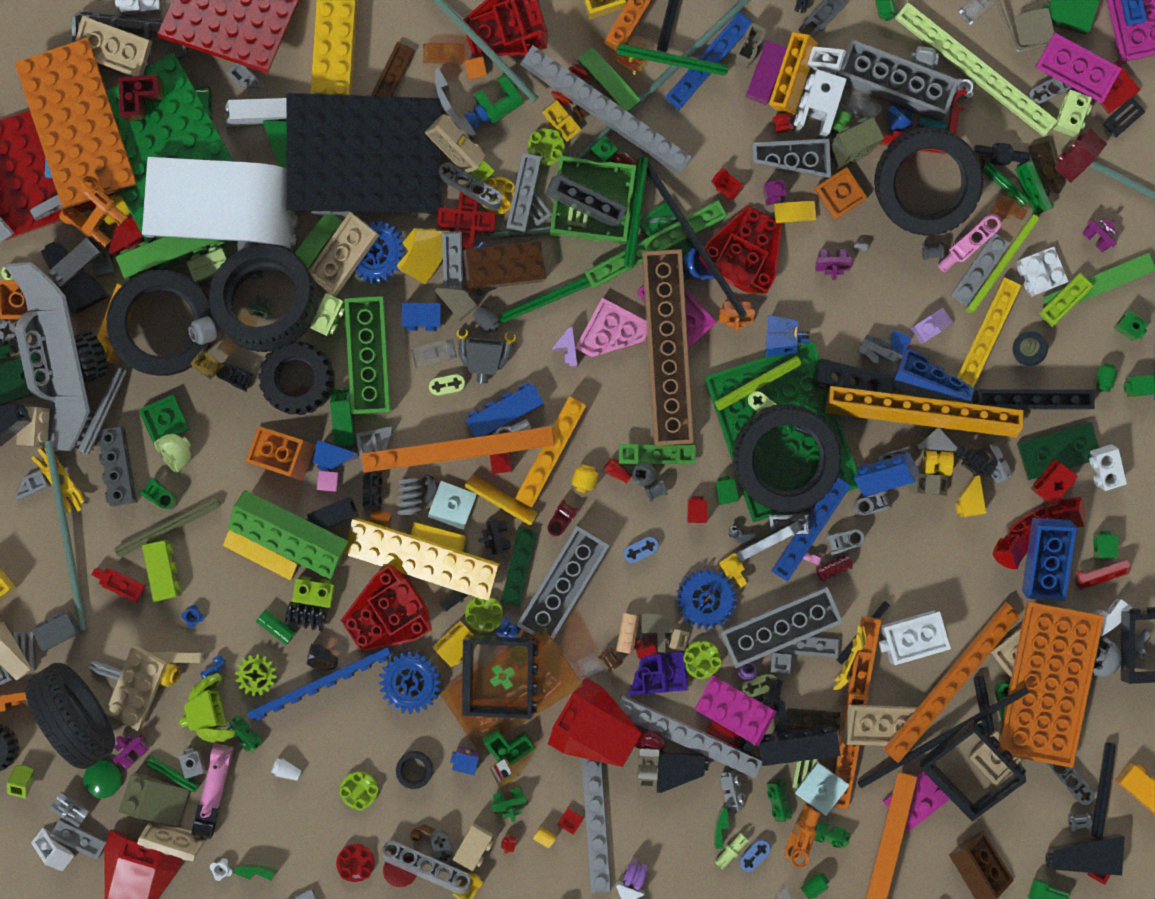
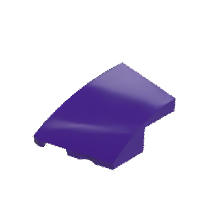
M685 652L653 654L641 658L628 695L689 690L687 671L683 660Z

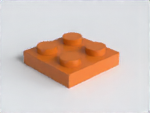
M847 167L814 188L834 220H837L868 199Z

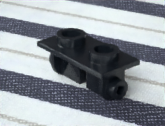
M366 472L363 475V489H369V493H363L362 506H364V510H381L383 503L381 496V486L383 485L382 472Z

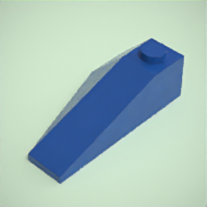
M906 348L895 372L892 387L908 394L970 403L974 391L973 387L956 376H949L943 371V367L940 365L936 367L928 362L929 358L925 355Z

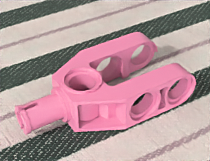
M994 213L987 215L964 237H961L950 247L949 254L937 264L938 267L946 273L955 263L964 262L1000 229L1002 223L1000 216ZM995 219L998 225L995 228H991L988 226L987 220ZM980 232L983 239L977 241L973 238L972 234Z

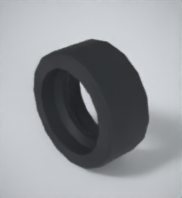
M411 751L404 754L396 766L397 779L404 787L409 789H419L425 786L433 773V765L430 758L419 751ZM410 759H419L425 765V776L419 781H410L403 773L404 764Z

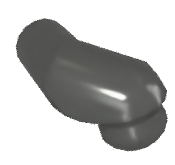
M732 525L729 528L728 534L730 538L739 544L756 540L754 531L744 533L736 525Z

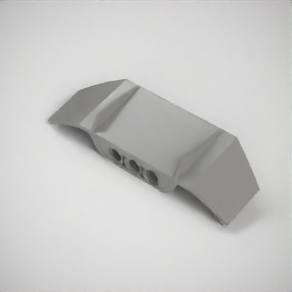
M31 262L6 264L4 267L20 287L26 299L28 312L19 318L15 327L27 388L34 396L48 401L50 409L48 441L52 440L54 451H71L79 438L90 410L66 296L53 281ZM29 334L32 337L30 343L27 342V336ZM33 353L36 356L34 362L31 361V356ZM37 372L40 374V378L38 381H36L35 375Z

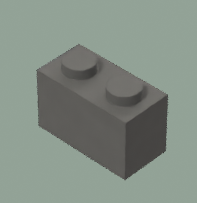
M62 611L53 616L54 620L50 622L47 620L42 621L36 625V629L32 630L42 651L49 650L82 633L72 612L65 614Z

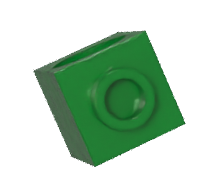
M604 136L591 148V153L600 163H607L615 154H618V149Z
M1154 375L1126 378L1124 392L1127 393V397L1155 395Z
M730 476L718 478L719 482H715L719 505L738 502L739 497L735 479H730Z
M1099 531V535H1093L1094 558H1118V535L1111 534V531Z

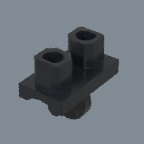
M497 519L485 521L487 529L482 530L483 538H479L478 542L484 541L485 549L491 548L492 555L501 554L503 551L510 549L511 543L509 538L501 540L499 532L507 531L506 521H497Z

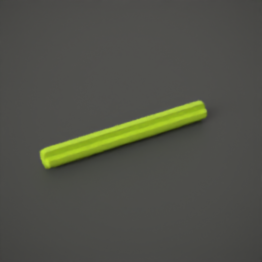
M795 356L715 402L717 409L722 410L800 366V359Z

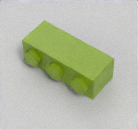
M169 540L142 545L153 602L179 597V592H182L180 581L176 579L178 569L176 562H173L172 559L174 554L172 544L169 543Z

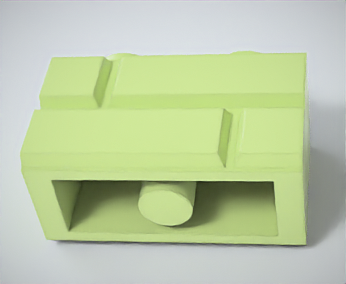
M219 246L210 248L205 255L196 254L191 256V260L187 261V265L193 280L199 285L213 279L217 269L228 256L225 249L219 248Z

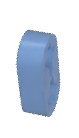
M652 537L644 538L628 546L624 550V558L631 563L637 562L655 553L658 549V542ZM647 540L655 543L652 551L649 549L642 551L641 549L646 545ZM629 549L633 551L640 549L641 552L635 555V559L627 557Z
M758 839L742 854L739 859L742 870L751 872L759 866L770 853L768 842L764 839ZM760 844L762 846L765 844L764 848L766 851L764 853L760 851L756 855L755 853L758 851L757 845ZM752 856H754V858L751 861L753 865L751 867L749 865L745 867L744 859L749 860Z

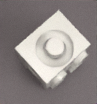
M817 69L814 75H810L804 88L807 92L802 96L799 107L802 109L801 111L799 110L794 119L793 125L796 126L794 132L798 133L801 130L806 117L809 116L821 120L816 139H825L830 134L846 78L836 76L833 71L828 69L823 71Z
M933 610L880 626L883 641L878 642L881 653L887 652L889 662L893 665L951 649L940 611L935 612Z

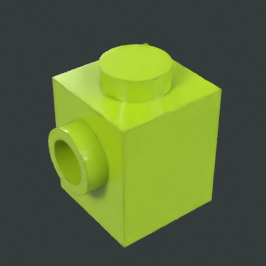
M15 764L7 780V794L26 799L35 781L34 769Z

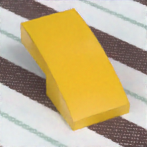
M557 100L542 111V114L566 142L581 131V128Z
M815 201L774 204L776 223L816 220Z

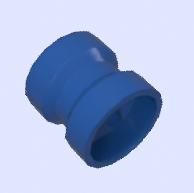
M480 104L474 108V111H468L464 114V117L467 118L474 131L479 128L481 123H486L490 120Z
M505 617L495 634L504 637H516L521 628L513 625Z

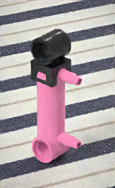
M218 743L213 745L210 765L201 801L197 807L191 835L210 840L213 836L228 768L234 754V747Z

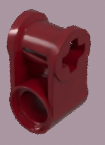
M562 499L547 526L549 534L554 537L560 536L568 524L571 523L579 509L572 508ZM557 522L561 525L562 529L559 533L551 531L550 526L552 523Z

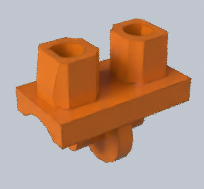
M724 301L719 311V323H727V327H734V332H739V327H746V323H753L755 311L752 310L750 302H742L741 305L747 315L740 318L736 310L733 309L731 302Z

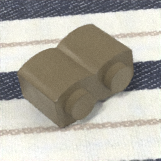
M755 23L748 27L743 42L737 49L735 63L745 68H748L753 63L757 50L764 40L765 28Z

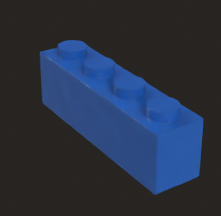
M527 382L518 387V392L514 394L508 392L501 396V401L497 403L492 401L486 404L483 411L478 412V410H475L468 414L469 418L466 419V422L474 437L487 436L543 406L544 403L534 384L529 385Z

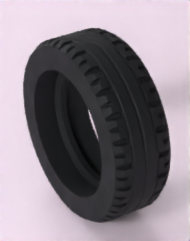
M917 128L898 136L883 151L875 170V193L885 214L898 227L917 235H939L957 228L960 223H964L970 217L969 215L974 212L977 202L980 201L982 195L983 171L976 153L962 138L941 128ZM922 149H938L949 154L958 164L961 172L960 191L956 199L940 212L932 214L914 212L907 208L897 195L895 186L897 171L902 162L912 153Z
M257 244L235 252L220 265L213 276L209 288V307L216 324L234 344L249 351L272 352L290 346L308 331L317 314L319 294L313 276L300 257L278 245ZM267 270H275L287 274L294 283L296 294L292 306L282 318L269 325L254 327L243 324L236 317L232 307L233 299L239 286L247 278Z
M152 270L131 278L115 293L107 311V334L114 351L127 365L145 374L169 376L184 372L196 365L206 355L212 342L200 345L190 339L182 350L168 356H155L144 352L133 342L128 331V314L134 302L145 293L155 290H166L179 295L188 303L194 320L203 317H210L213 321L215 320L209 307L208 295L194 280L175 271Z
M795 404L772 405V407H766L753 414L741 427L733 446V468L740 485L758 504L779 512L801 511L803 508L807 509L812 507L814 503L820 502L825 497V494H828L833 488V484L836 483L839 470L841 469V448L831 426L815 412ZM782 425H793L806 430L814 438L819 450V464L815 474L806 484L793 490H778L770 487L761 480L754 466V452L761 437L769 430Z
M53 663L28 679L25 686V695L32 715L44 736L64 760L75 768L87 769L113 752L115 736L108 717L93 692L73 669L63 663Z

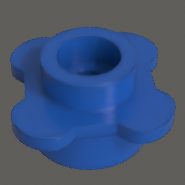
M192 605L189 610L181 614L182 619L188 623L190 628H194L199 621L202 622L205 618L204 614L199 612L196 605Z

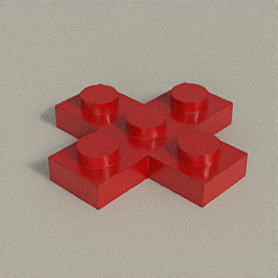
M460 192L458 209L439 208L437 227L456 229L455 232H462V249L474 248L475 231L495 232L496 213L478 211V202Z

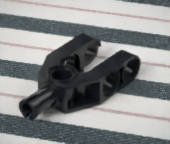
M771 678L769 693L761 695L757 701L766 706L774 704L773 710L777 712L774 716L776 724L773 734L777 735L787 732L789 721L785 702L780 698L784 681ZM741 738L740 748L741 750L752 751L754 744Z

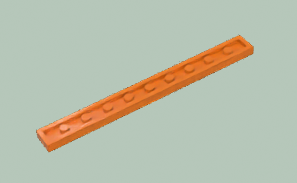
M1004 603L883 750L894 761L899 763L1021 617L1008 603Z

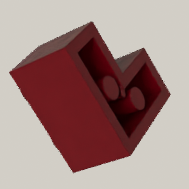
M157 75L118 78L120 117L126 121L146 120L145 101L164 99L163 80Z
M1091 128L1086 133L1082 131L1069 146L1071 150L1068 153L1064 151L1056 159L1058 163L1054 168L1072 183L1097 159L1107 143Z

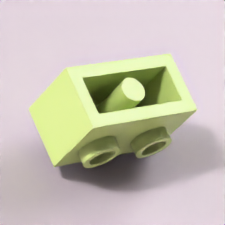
M1069 90L1064 96L1056 118L1057 122L1054 124L1053 129L1073 137L1079 134V132L1081 133L1086 124L1084 122L1085 115H1088L1092 108V104H1090L1092 97Z
M326 293L310 328L330 338L331 334L334 335L337 330L339 317L342 318L345 313V302Z

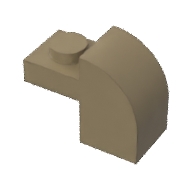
M919 473L916 482L909 484L911 493L947 496L948 476Z
M641 613V632L657 633V652H666V648L669 647V636H665V633H673L670 622L658 613Z
M650 747L640 749L638 755L637 787L656 788L659 750Z

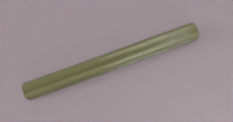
M214 497L116 546L115 552L119 557H122L142 547V545L148 544L221 506L220 502Z

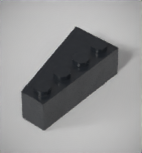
M836 723L788 731L777 735L766 734L759 744L763 766L841 756Z

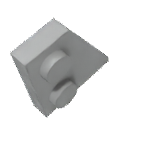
M392 426L355 434L361 465L362 453L388 449L393 430Z

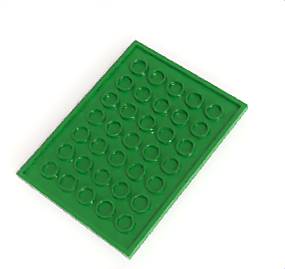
M175 53L144 70L143 76H159L163 80L164 99L145 101L146 120L126 121L120 117L119 84L107 90L137 181V185L119 190V193L141 233L148 157L234 162ZM143 235L145 241H149V243L156 240V237H158L155 236V238H152Z
M814 341L798 346L797 353L764 357L704 377L732 460L733 446L735 445L734 442L737 434L740 432L743 424L753 414L758 412L749 405V395L722 410L717 409L715 402L797 356L801 361L800 366L756 391L763 393L776 404L803 406L822 417L833 429L841 448V469L839 470L838 477L851 485L848 491L859 488L853 479L857 469L839 415L825 413L829 389H820L817 387V384L812 383L816 361L820 360ZM754 396V397H753V399H754V403H753V404H755V403L760 404V403H761V401H760L761 396H759V397ZM793 425L778 426L766 432L757 443L754 452V466L758 476L764 483L778 490H793L803 486L813 477L819 464V450L814 438L794 431L796 426ZM740 485L752 523L769 518L770 514L784 513L770 510L758 504Z

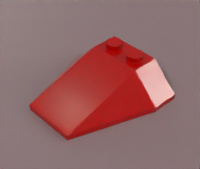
M485 0L463 19L498 56L526 55L532 46H535L540 51L547 49L548 30L539 0ZM466 34L472 56L488 57Z

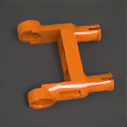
M84 176L80 182V188L83 190L82 193L97 205L88 219L79 210L72 207L62 209L59 217L62 222L73 225L85 237L92 238L102 249H105L112 241L99 230V226L108 215L119 226L123 225L128 217L116 207L115 201L99 188L97 179L92 176ZM85 183L91 184L93 188H89ZM65 212L72 214L74 218L67 216Z
M804 804L800 819L794 824L790 839L784 849L786 857L791 860V863L796 868H804L809 862V854L817 834L815 828L821 815L820 812L815 811L816 808ZM793 846L791 856H789L788 850ZM803 854L805 856L804 862L796 864L794 861L798 860Z

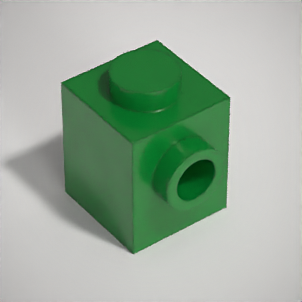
M1127 311L1124 312L1114 326V329L1131 341H1134L1138 338H1143L1147 332L1145 328L1148 326V323L1133 312Z

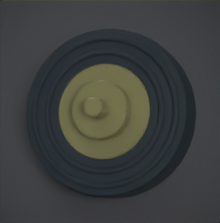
M1028 331L1020 334L1015 339L1012 350L1015 359L1025 366H1035L1046 358L1048 344L1041 334Z

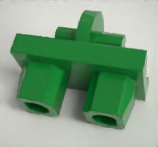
M520 787L510 790L511 800L505 801L503 792L493 794L494 804H492V810L495 814L504 812L502 813L503 819L511 817L512 822L516 821L515 815L522 814L520 807L528 805V800Z

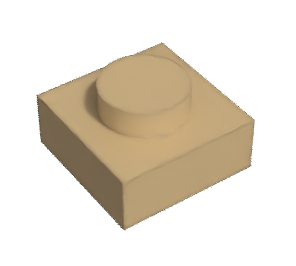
M674 629L670 637L669 648L685 651L690 633Z

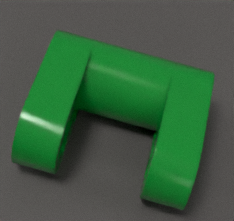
M505 73L498 77L497 81L506 93V96L494 104H491L482 90L473 94L477 103L487 113L492 124H495L524 104V100Z

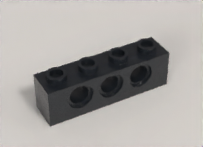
M826 359L816 361L812 379L813 384H817L818 388L828 390L830 386L870 391L868 389V382L873 384L874 392L890 394L894 377ZM832 373H835L837 375V382L832 380ZM850 377L855 380V387L850 384Z

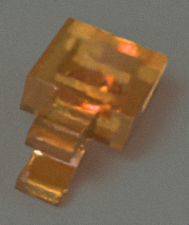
M999 193L991 212L1006 219L1013 215L1023 220L1027 210L1016 207L1017 200Z

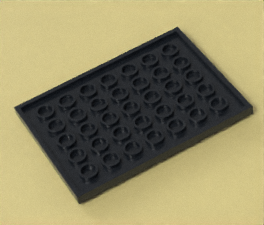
M286 93L287 211L438 214L439 208H441V177L439 174L441 149L425 134V131L441 116L440 99Z

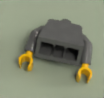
M458 329L457 336L460 339L458 341V355L464 366L469 368L470 373H477L478 383H488L489 374L495 375L497 370H501L509 361L513 348L511 344L515 342L516 335L514 334L513 340L507 339L508 332L505 334L504 340L470 338L467 329L464 336H460V330Z

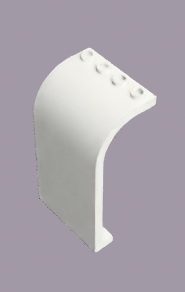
M148 157L142 235L152 238L162 236L258 242L278 245L293 251V246L296 245L294 227H297L298 217L295 215V211H287L286 168L249 162Z

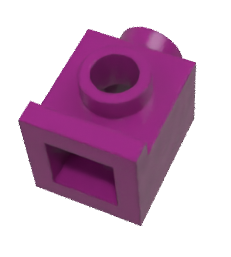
M784 180L764 183L762 188L766 206L785 202L786 190Z

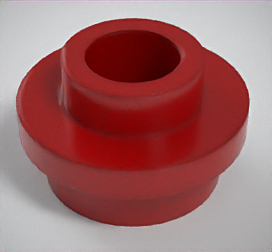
M507 834L506 837L502 838L501 849L506 854L509 852L513 853L516 846V837Z

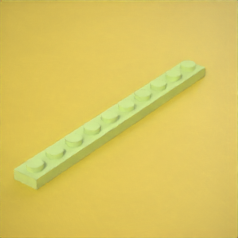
M907 3L895 19L927 45L935 48L937 53L1043 137L1057 122L1054 117L910 3Z

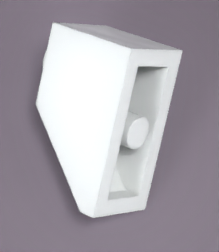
M813 46L807 65L814 70H831L835 75L841 69L846 51Z
M42 828L31 844L45 865L63 871L74 855L67 845L50 838L51 833L47 829Z

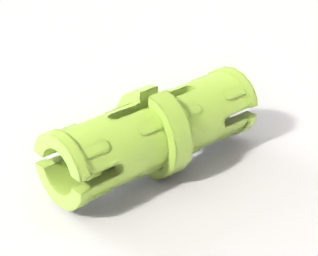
M739 833L730 845L727 844L726 850L714 862L724 870L734 857L737 858L739 856V851L749 840L742 833Z

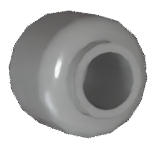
M919 46L916 52L911 53L910 61L932 70L934 68L937 69L939 53H936L935 48Z
M203 317L191 323L189 335L193 342L203 345L216 340L220 329L210 317Z

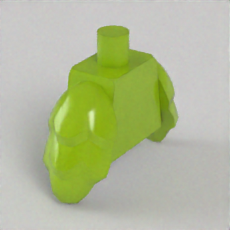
M218 673L206 676L200 683L195 684L189 693V702L184 705L186 715L179 718V723L183 728L189 726V730L196 731L202 740L212 743L216 741L224 742L236 734L234 730L216 729L227 726L219 693L215 691L220 686L222 676Z

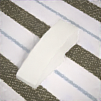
M1115 598L1106 612L1098 609L1095 614L1104 616L1100 637L1121 623V611H1129L1132 607L1123 600Z

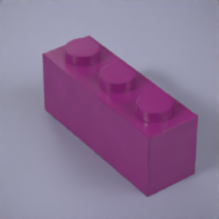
M766 40L745 98L764 105L767 104L768 100L771 99L774 90L773 86L777 81L787 47Z

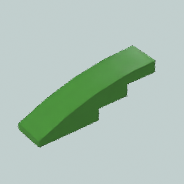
M590 47L577 58L596 83L624 110L629 112L641 102L632 89L593 47Z

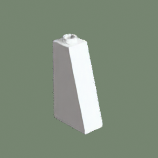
M286 98L228 100L224 108L226 128L263 124V120L286 121Z

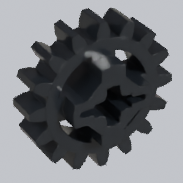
M960 446L955 453L962 460L961 465L975 475L981 473L991 477L995 471L993 465L988 463L990 459L975 448L969 450Z

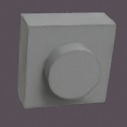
M773 652L771 654L770 672L790 674L792 655Z

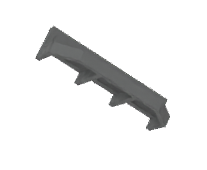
M79 11L72 16V43L76 41L78 22L81 23L82 16L115 28L119 27L121 30L138 29L139 32H144V38L150 40V30L158 33L164 19ZM182 45V53L178 56L179 61L188 54V47ZM150 52L145 69L153 65L150 64Z

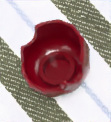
M643 731L635 748L644 749L650 747L660 750L661 753L665 748V741L660 734L654 731Z

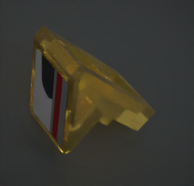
M506 758L501 759L490 767L500 788L520 776Z

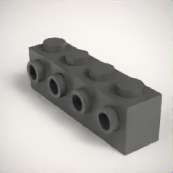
M562 174L551 178L545 193L546 196L611 227L620 225L627 208L621 205L619 201L608 199L601 192L592 191L586 185L578 182L575 183L569 177Z
M125 427L100 430L96 441L98 447L100 446L101 448L99 460L100 464L104 467L102 479L103 483L107 486V492H105L106 502L112 507L137 503Z

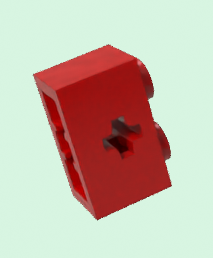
M1054 459L1031 489L1052 506H1055L1056 503L1063 499L1064 493L1073 487L1078 476Z

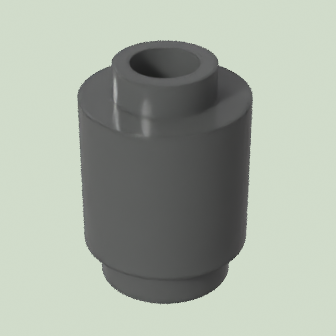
M484 305L478 307L472 314L475 318L474 321L486 333L490 331L494 333L500 327V319Z

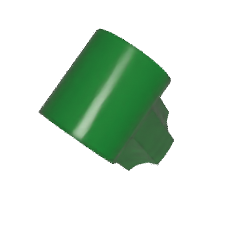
M1033 879L1028 898L1069 899L1070 893L1052 887L1041 880Z

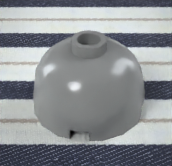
M1102 637L1099 639L1100 642L1092 674L1098 677H1107L1119 670L1122 654L1119 647L1113 641Z

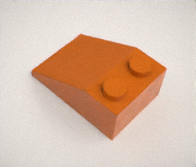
M258 426L245 462L303 481L316 445Z

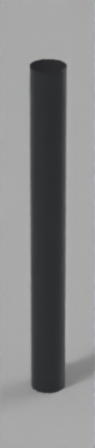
M884 601L871 618L880 619L890 605ZM853 641L849 643L836 659L841 665L849 657L853 648Z

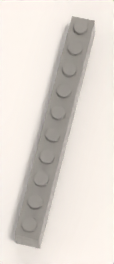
M535 46L529 49L519 64L674 173H681L692 157Z

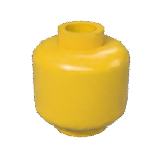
M581 464V467L575 468L571 483L577 487L576 491L587 494L588 490H595L599 477L595 467Z
M176 663L167 664L160 685L169 687L177 683L180 677V670Z

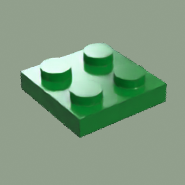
M175 394L139 409L153 444L164 435H179L190 430Z

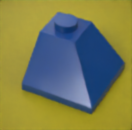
M318 440L313 463L318 464V469L328 472L329 468L335 469L358 458L359 454Z

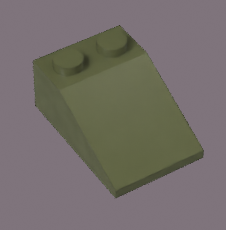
M135 772L130 775L119 813L178 827L190 791L182 786Z

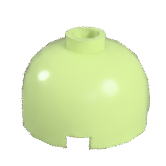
M167 434L154 442L158 453L161 451L162 459L174 472H179L189 463L191 459L189 447H191V444L185 437L181 438L176 434Z

